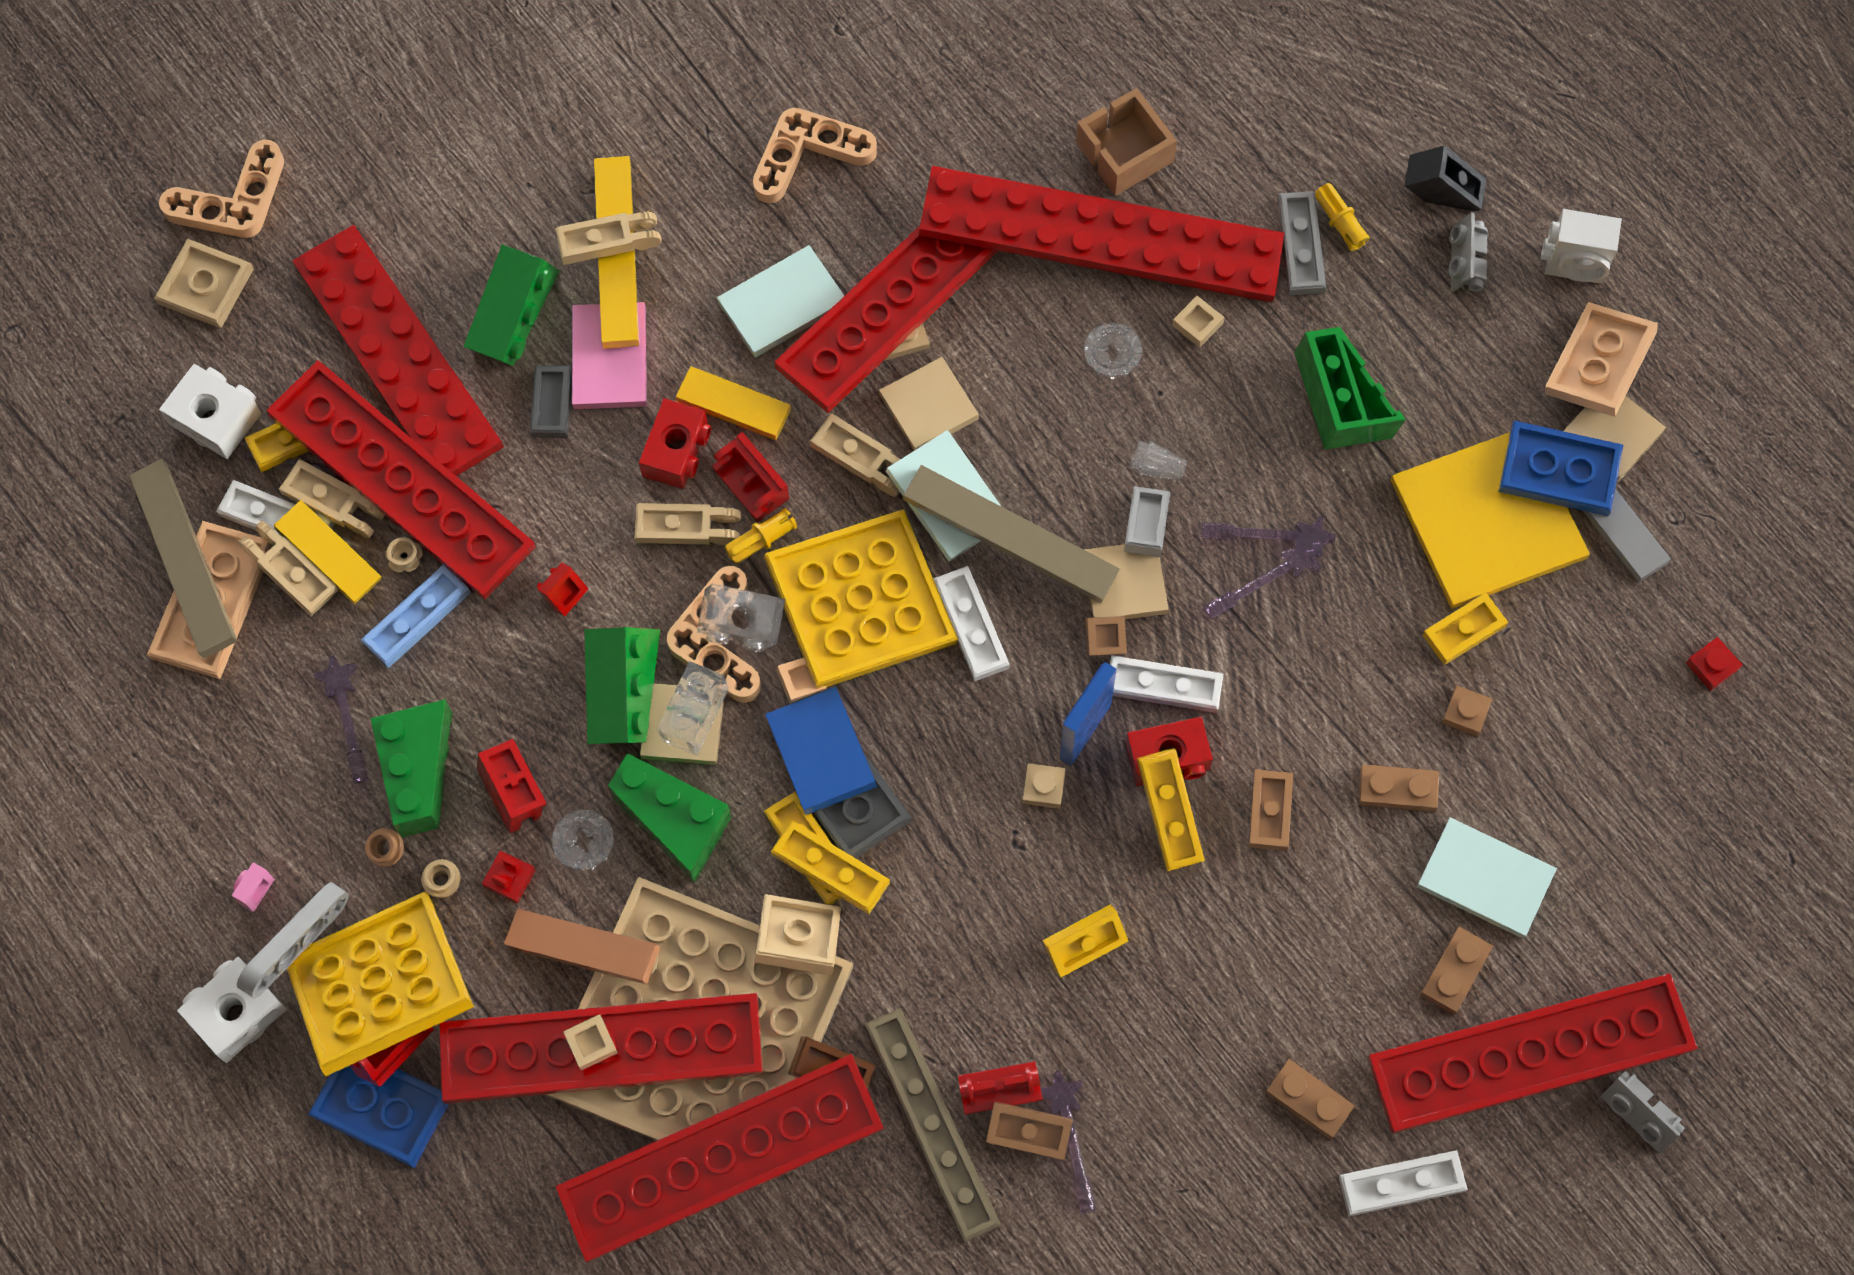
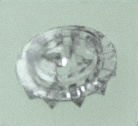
M1106 323L1096 327L1089 333L1084 344L1087 365H1090L1097 375H1108L1111 379L1123 374L1127 376L1131 370L1138 367L1142 356L1140 338L1131 328L1123 324ZM1111 340H1115L1117 351L1123 352L1117 354L1114 362H1111L1109 353L1103 352L1109 349Z
M576 810L565 815L555 826L552 835V847L563 865H567L576 871L580 869L593 870L601 862L607 861L608 855L614 847L613 830L609 822L601 814L591 810ZM578 827H581L582 832H585L587 837L594 836V839L589 841V853L587 854L580 845L573 846V843L578 841Z

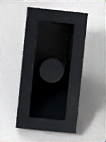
M1445 145L1409 155L1404 186L1426 203L1471 211L1482 210L1486 178Z

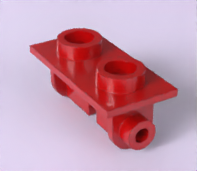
M1036 1061L958 1076L965 1115L993 1110L995 1101L1013 1106L1043 1101Z

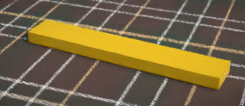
M630 156L594 159L596 219L626 213V215L633 214ZM634 248V251L598 258L603 349L639 346Z

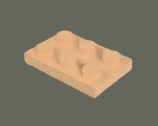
M1588 302L1545 386V395L1616 416L1657 333L1658 323Z

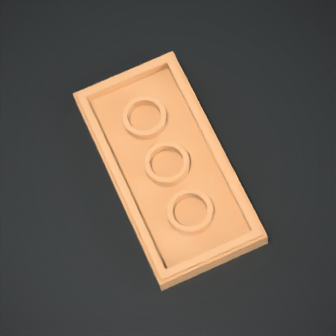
M202 521L196 537L237 638L264 573L257 566V562L240 547L238 541L247 536L264 553H267L273 546L261 537ZM173 591L147 655L152 660L221 679L234 644L205 659L199 655L175 591Z

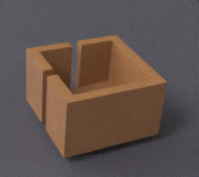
M1137 88L1110 103L1108 119L1110 128L1107 129L1108 111L1105 107L1077 122V146L1093 167L1098 165L1097 173L1115 196L1174 162L1177 140Z

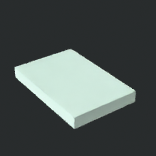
M810 245L718 296L717 301L756 358L814 325L844 295Z
M948 430L889 466L886 470V473L902 496L920 465H923L1001 506ZM908 503L948 562L981 542V540Z
M1450 817L1417 888L1524 939L1557 868Z

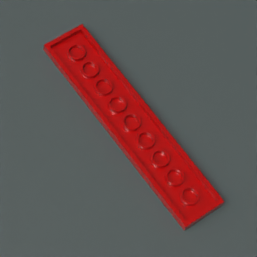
M937 166L931 167L918 234L919 236L1266 302H1273L1275 298L1284 240V232Z

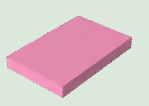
M637 302L639 346L603 349L600 304L572 305V405L574 410L647 407L645 302Z

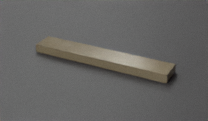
M160 459L130 474V479L199 655L205 659L238 642L168 464L163 459Z
M920 465L903 495L904 501L1099 603H1102L1120 568L923 465Z
M896 1009L865 1023L866 1030L963 1242L966 1243L1000 1227V1221L902 1009Z

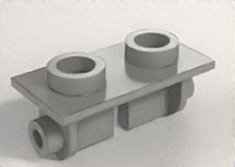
M1472 212L1452 226L1449 241L1452 247L1449 275L1451 276L1452 292L1463 285H1468L1469 290L1473 292L1482 291L1483 285L1487 283V260L1477 258L1475 255L1485 256L1487 254L1488 229L1484 227V222L1474 221L1475 213Z
M1624 1071L1600 1097L1616 1114L1620 1115L1640 1134L1645 1142L1650 1144L1660 1154L1685 1129L1679 1123L1682 1119L1677 1117L1661 1100L1653 1107L1647 1103L1654 1094L1636 1078L1635 1074L1630 1076Z

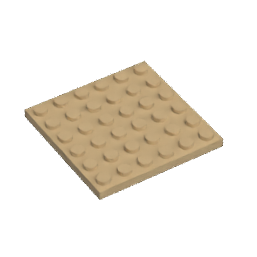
M638 877L613 933L655 943L660 947L648 983L646 985L595 971L578 1009L757 993L763 1074L546 1094V1096L644 1137L658 1141L796 1079V1077L789 1075L788 1072L800 1038L807 1036L822 1042L854 967L853 963L835 956L832 975L755 963L760 925Z

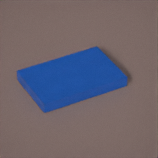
M1513 421L1498 492L1609 516L1612 510L1624 445Z
M1106 662L1101 664L1063 722L1060 760L1070 766L1073 765L1111 706L1117 669Z
M836 686L765 714L805 815L877 787Z
M347 1066L329 1075L308 1115L415 1168L449 1103L445 1104L442 1101V1090L399 1069L378 1087L357 1076L351 1067Z

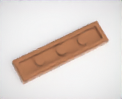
M518 908L504 942V945L511 950L646 985L660 947L655 943Z

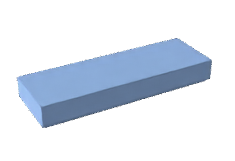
M442 565L367 633L361 641L389 669L471 592L454 573Z

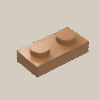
M1362 764L1360 769L1359 805L1436 812L1438 808L1439 771Z
M1255 769L1253 774L1248 847L1281 851L1288 850L1293 773Z
M1458 927L1420 996L1455 1015L1491 952L1493 945Z
M1288 1059L1265 1093L1330 1140H1332L1355 1107L1350 1101L1290 1059Z
M995 1101L986 1142L1064 1160L1073 1119Z

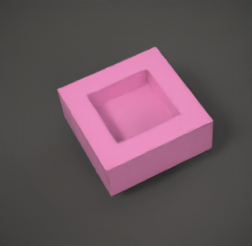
M252 863L248 871H242L237 877L232 897L241 906L254 912L275 879L266 869Z

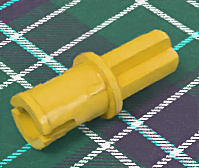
M1327 183L1316 190L1315 198L1331 219L1329 225L1337 229L1350 251L1358 250L1364 246L1365 242L1370 240V237L1354 216L1355 210L1352 207L1348 208L1332 184Z
M783 508L779 513L761 524H752L751 530L725 546L727 555L734 563H740L762 548L766 550L771 548L772 542L797 528L794 517L789 519L788 516L791 513L786 508Z

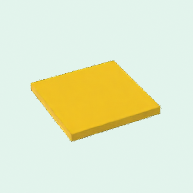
M1510 432L1394 474L1391 477L1390 481L1451 609L1465 605L1485 592L1488 596L1586 560L1590 555L1567 507L1498 492Z
M904 509L780 548L764 555V560L816 689L825 686L829 687L957 644V635Z
M426 891L311 943L287 968L320 1069L325 1077L474 1007L432 900Z

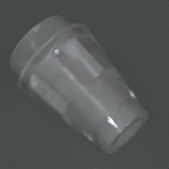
M1139 440L1134 449L1129 468L1136 470L1137 475L1180 481L1184 474L1187 460L1180 458V456L1150 440L1147 443Z

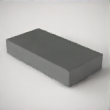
M535 365L530 422L531 437L568 438L572 389L571 366Z

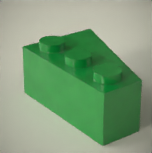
M501 244L463 347L513 366L516 359H520L524 352L526 339L560 270L542 258Z
M1340 327L1305 332L1294 354L1324 450L1393 439L1406 419L1399 410L1397 412L1394 410L1384 396L1385 389L1380 382L1376 384L1364 368L1366 365L1365 361Z
M631 627L584 629L587 744L646 742L660 629Z
M446 699L370 718L393 826L401 838L438 829L440 825L445 783L443 780L445 762L448 759L450 724L452 725L453 712Z
M627 753L608 785L613 799L695 883L732 818L728 804Z

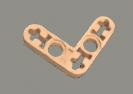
M800 108L787 109L780 116L754 174L753 187L755 196L758 200L769 204L781 200L785 195L804 149L853 165L864 166L870 164L876 158V138L865 129ZM796 121L801 122V127H796L795 131L789 129V125H794ZM811 126H814L812 137H808V131L811 132ZM831 130L838 135L836 141L827 144L821 142L818 136L823 131ZM847 136L848 142H845V148H842L844 144V137ZM861 143L867 144V149L863 148L861 153L855 151V147H859ZM779 149H787L792 153V157L786 162H778L772 156ZM772 171L776 172L774 178L775 186H771L769 190H764L763 184L770 182Z
M261 140L252 145L233 198L180 187L167 189L159 200V206L165 218L174 224L240 238L255 236L263 226L284 165V158L279 146L270 140ZM271 153L273 159L267 158L263 167L260 157L266 158L267 154ZM254 182L265 184V189L259 195L251 196L246 193L248 186ZM179 200H181L185 207L178 206L176 210L173 211L170 206L177 205ZM207 207H219L220 213L216 218L211 220L202 218V213ZM246 215H250L252 220H246L243 225H240L238 219H245Z
M726 566L716 572L670 628L667 634V643L670 653L718 689H724L725 694L733 700L747 703L758 697L761 691L758 672L712 639L748 592L745 573L735 566ZM736 578L738 589L729 588L723 598L727 604L723 605L719 599L725 590L723 581L726 579L731 582ZM707 604L713 605L718 609L716 618L709 622L702 621L697 617L699 608ZM688 635H691L690 639L693 646L699 649L695 660H693L695 652L692 648L685 644L678 648L679 645L676 639L678 636L686 638ZM711 654H719L725 660L724 665L717 671H709L703 666L705 658ZM732 665H735L733 668L734 675L740 680L744 681L747 677H750L752 688L747 689L743 687L740 691L737 690L738 687L735 679L728 675Z

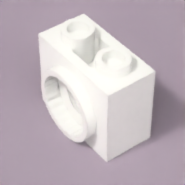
M1563 209L1558 222H1551L1548 238H1545L1543 243L1541 260H1547L1545 274L1565 277L1580 282L1602 284L1609 275L1610 266L1618 250L1622 219Z
M193 364L159 410L170 426L191 437L199 445L207 447L228 459L262 414L255 402L256 396L242 385H238L235 388L226 383L227 379L217 370L211 367L204 370L198 365ZM215 410L211 417L202 418L206 412Z
M239 957L220 965L213 974L214 978L203 988H195L183 999V1005L177 1010L212 1051L225 1063L229 1062L245 1046L257 1040L264 1033L265 1029L287 1010L268 988L257 998H252L237 988V980L247 965ZM239 1004L243 1005L240 1017L233 1021H227V1014L230 1008Z

